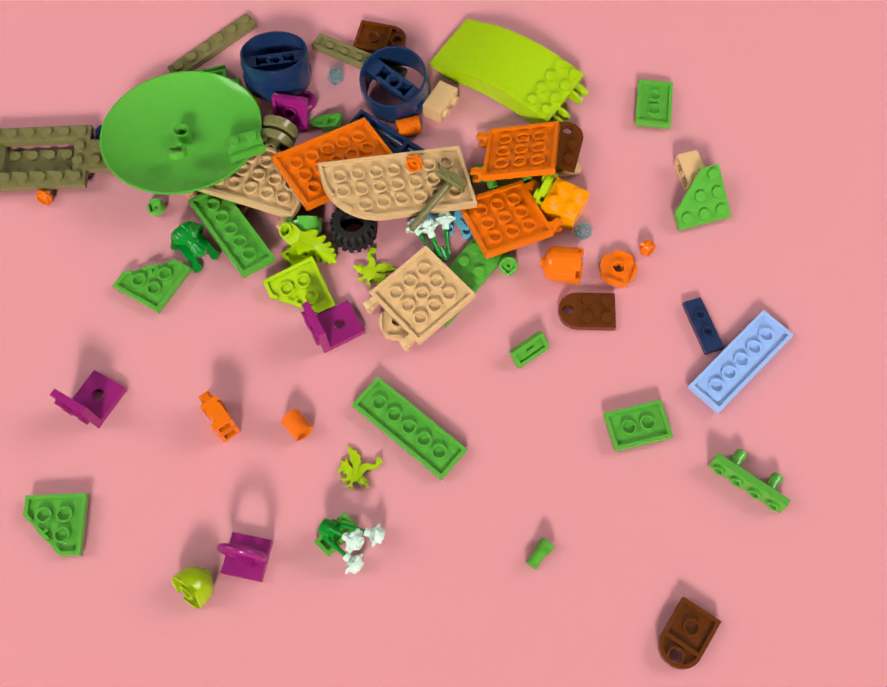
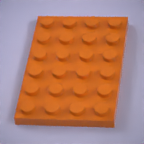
M364 117L271 156V160L302 205L309 211L331 201L322 187L318 163L393 153Z

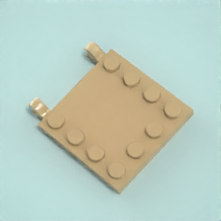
M424 246L369 292L372 297L366 300L363 306L370 314L379 304L404 329L408 335L399 343L403 350L407 352L415 342L420 345L476 298V294L427 246Z

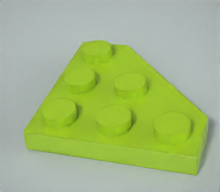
M313 256L263 280L269 297L299 308H302L301 304L309 301L312 309L317 314H321L336 306Z

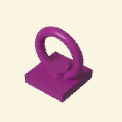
M305 90L298 96L273 93V115L286 118L298 130L308 132L309 112L317 105L316 96L308 90Z
M232 532L229 543L217 545V551L226 555L221 574L262 583L273 541Z

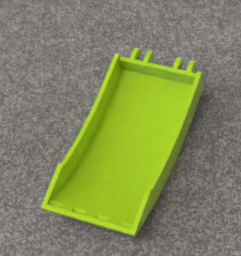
M466 19L429 63V66L455 84H462L492 98L531 124L552 121L564 122L562 119L568 120L570 114L562 108L564 103L569 98L573 102L580 104L583 101L582 97H586L588 94V90L580 84L585 74L557 54L511 30L471 19Z

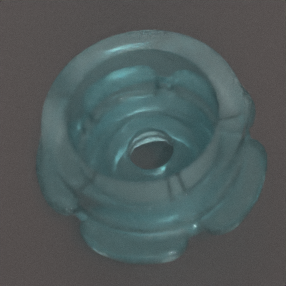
M329 70L327 78L331 84L338 85L344 80L340 70Z
M580 222L574 228L579 239H587L591 236V231L593 230L592 226L586 222Z

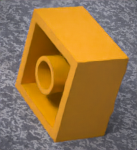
M557 178L542 202L540 210L547 220L553 221L560 218L563 222L561 226L572 231L588 204L590 192Z

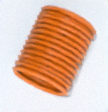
M417 115L395 121L397 132L404 137L422 133L420 120Z
M298 409L289 411L281 420V424L296 441L303 440L313 430V426Z

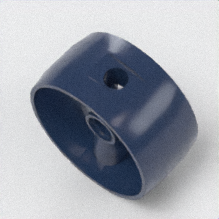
M283 31L266 32L252 37L242 46L240 64L243 70V78L248 90L254 96L272 101L273 93L298 96L308 88L311 82L309 52L305 42L299 36Z
M401 46L384 47L371 54L361 68L359 76L360 90L366 106L377 118L388 123H395L396 120L418 116L423 111V104L430 95V80L424 62L414 51ZM407 66L418 71L424 77L421 88H417L390 67ZM372 80L376 81L387 89L391 96L399 98L404 103L399 105H383L375 102L368 96L370 83Z

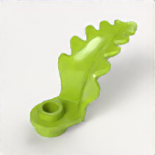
M286 222L280 226V236L290 246L295 247L299 256L307 253L308 258L316 256L317 262H320L322 259L324 264L327 261L329 265L337 263V254H333L335 248H329L332 245L330 241L324 243L325 235L317 237V229L302 231L292 222Z

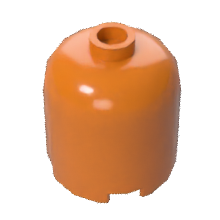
M562 246L549 248L546 251L545 257L540 259V268H543L544 276L550 281L580 285L584 262H581L584 248Z

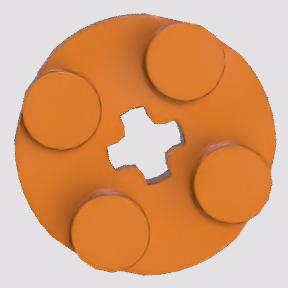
M620 250L606 254L599 266L601 280L611 286L626 287L634 280L637 273V264L633 261L634 258L629 253ZM621 266L623 271L617 272L613 267Z

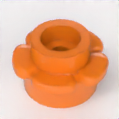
M409 155L407 157L406 167L409 171L417 172L423 168L424 164L419 156Z
M37 191L35 196L37 201L45 206L53 203V196L49 191Z
M644 240L639 246L641 255L644 254L648 257L653 253L656 248L653 240Z

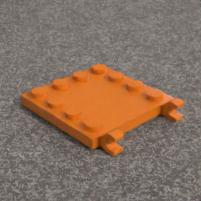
M559 121L489 129L488 133H477L478 146L485 147L487 145L483 167H473L470 170V175H473L472 182H479L482 178L483 181H495L555 174L560 131Z
M521 180L475 195L478 203L476 208L459 210L485 259L550 238L554 233L562 231L560 226L563 225L561 219L557 218L548 222L532 197L537 189L536 187L539 186L537 180H532L528 183H524Z

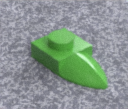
M341 113L325 114L310 120L309 123L314 127L322 128L324 132H330L341 127L344 117Z

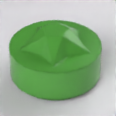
M172 146L167 150L168 157L173 160H180L187 156L184 146Z
M157 197L151 199L147 206L148 212L153 216H160L165 211V202Z
M504 257L499 263V269L505 275L514 274L518 268V263L513 257Z

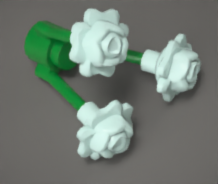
M450 212L438 213V217L434 221L431 218L423 220L414 232L409 229V225L415 218L407 222L406 233H415L417 237H420L424 245L442 262L450 260L449 255L452 252L450 250L448 230L449 224L456 217L452 216ZM439 224L442 225V230H444L446 249H444V246L439 247L435 239L434 230ZM423 233H426L431 238L435 249L432 250Z
M325 518L318 528V533L323 535L322 539L343 556L342 559L347 562L345 574L349 572L356 574L364 565L362 561L363 553L351 555L354 550L362 548L365 541L363 536L369 537L372 542L371 547H374L376 543L382 544L385 536V530L381 528V523H378L372 529H363L335 519L331 521ZM340 527L353 530V532L343 533L340 531ZM337 535L341 536L342 540L346 541L345 550L348 553L342 550L331 538L334 539Z

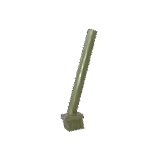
M441 165L435 175L445 181V183L409 225V229L414 232L451 186L464 193L468 182Z

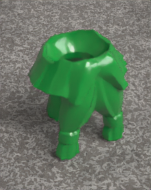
M187 221L172 231L170 248L174 251L180 250L192 267L193 272L199 273L202 270V265L198 263L196 257L201 258L208 254L212 260H217L220 253L203 237L205 225Z

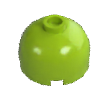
M196 566L185 567L171 578L178 593L182 591L186 596L183 599L196 609L202 608L209 601L214 591V585L211 580L213 576L206 568L202 570Z

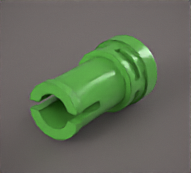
M541 537L536 545L537 548L525 561L535 570H537V567L546 555L548 556L555 549L543 537Z

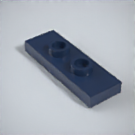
M701 297L683 302V309L704 355L722 350L724 346Z

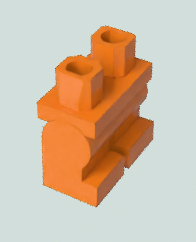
M208 390L198 397L203 403L199 407L209 420L213 422L210 426L224 443L241 432L217 395L212 396Z

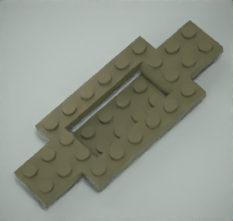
M92 125L0 128V192L87 188L88 177H91L92 173L111 172L103 160L100 151V139H93L94 127ZM74 144V148L9 151L7 148L13 146Z

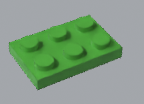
M638 80L635 126L670 129L673 82Z
M661 399L603 414L614 452L673 438Z

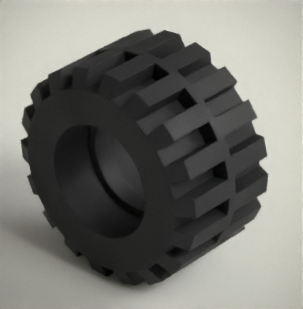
M336 208V213H332L329 226L333 241L338 248L342 247V250L345 252L349 250V253L357 250L358 253L361 252V249L366 250L368 245L371 246L373 244V240L377 237L375 221L357 218L340 208ZM350 224L362 225L359 230L354 232L344 230Z

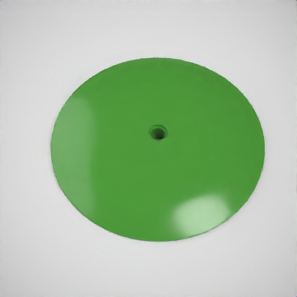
M205 71L168 73L137 85L113 105L101 127L100 151L109 170L119 180L133 188L165 195L191 193L220 183L238 171L248 161L249 158L231 163L223 139L254 129H258L261 135L262 118L253 96L242 85L230 78ZM180 145L186 148L187 156L185 158L173 160L168 157L167 150L170 147Z

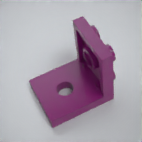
M348 300L318 315L315 314L309 301L301 304L304 310L301 312L308 330H310L316 345H321L324 353L365 334V330ZM339 321L345 323L344 327L340 329L335 328V324Z
M94 370L73 398L66 396L55 388L50 396L55 399L54 404L62 408L64 412L77 417L78 420L86 425L90 422L97 428H100L127 389ZM103 392V397L95 400L96 393Z

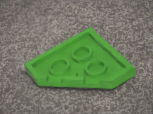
M719 164L703 167L697 171L696 177L692 184L689 185L682 201L673 213L677 231L731 217Z
M174 259L161 265L153 264L136 271H124L113 287L160 314L192 272V269Z
M89 494L26 495L23 516L36 528V531L54 548V551L62 557L83 556Z

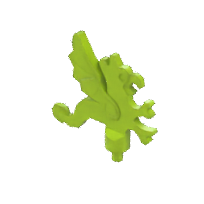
M374 247L370 248L367 253L369 260L367 267L361 264L353 265L356 272L363 274V277H359L358 281L362 284V281L367 279L366 285L371 286L370 280L377 281L375 285H378L387 277V274L383 273L397 270L391 264H386L385 262L376 265V261L371 255L376 253Z
M347 447L350 463L353 464V467L349 465L348 459H345V462L341 460L338 473L341 474L342 471L343 474H347V477L340 480L343 481V484L346 481H350L349 485L346 486L347 488L353 489L354 482H357L362 487L366 486L369 488L371 485L367 483L368 480L363 474L367 470L379 468V465L383 463L382 458L378 457L375 460L376 464L364 463L361 465V455L357 453V450Z

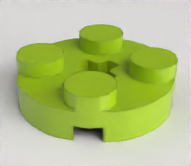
M557 173L543 175L541 180L543 184L541 188L536 189L533 195L537 205L541 206L554 184V178L557 179L559 176Z

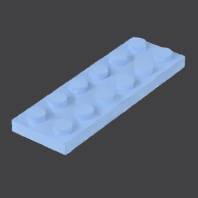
M763 310L688 386V389L714 412L719 414L794 334Z

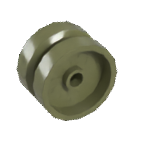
M266 115L262 118L261 138L265 147H273L281 151L294 147L299 132L291 121L276 115Z

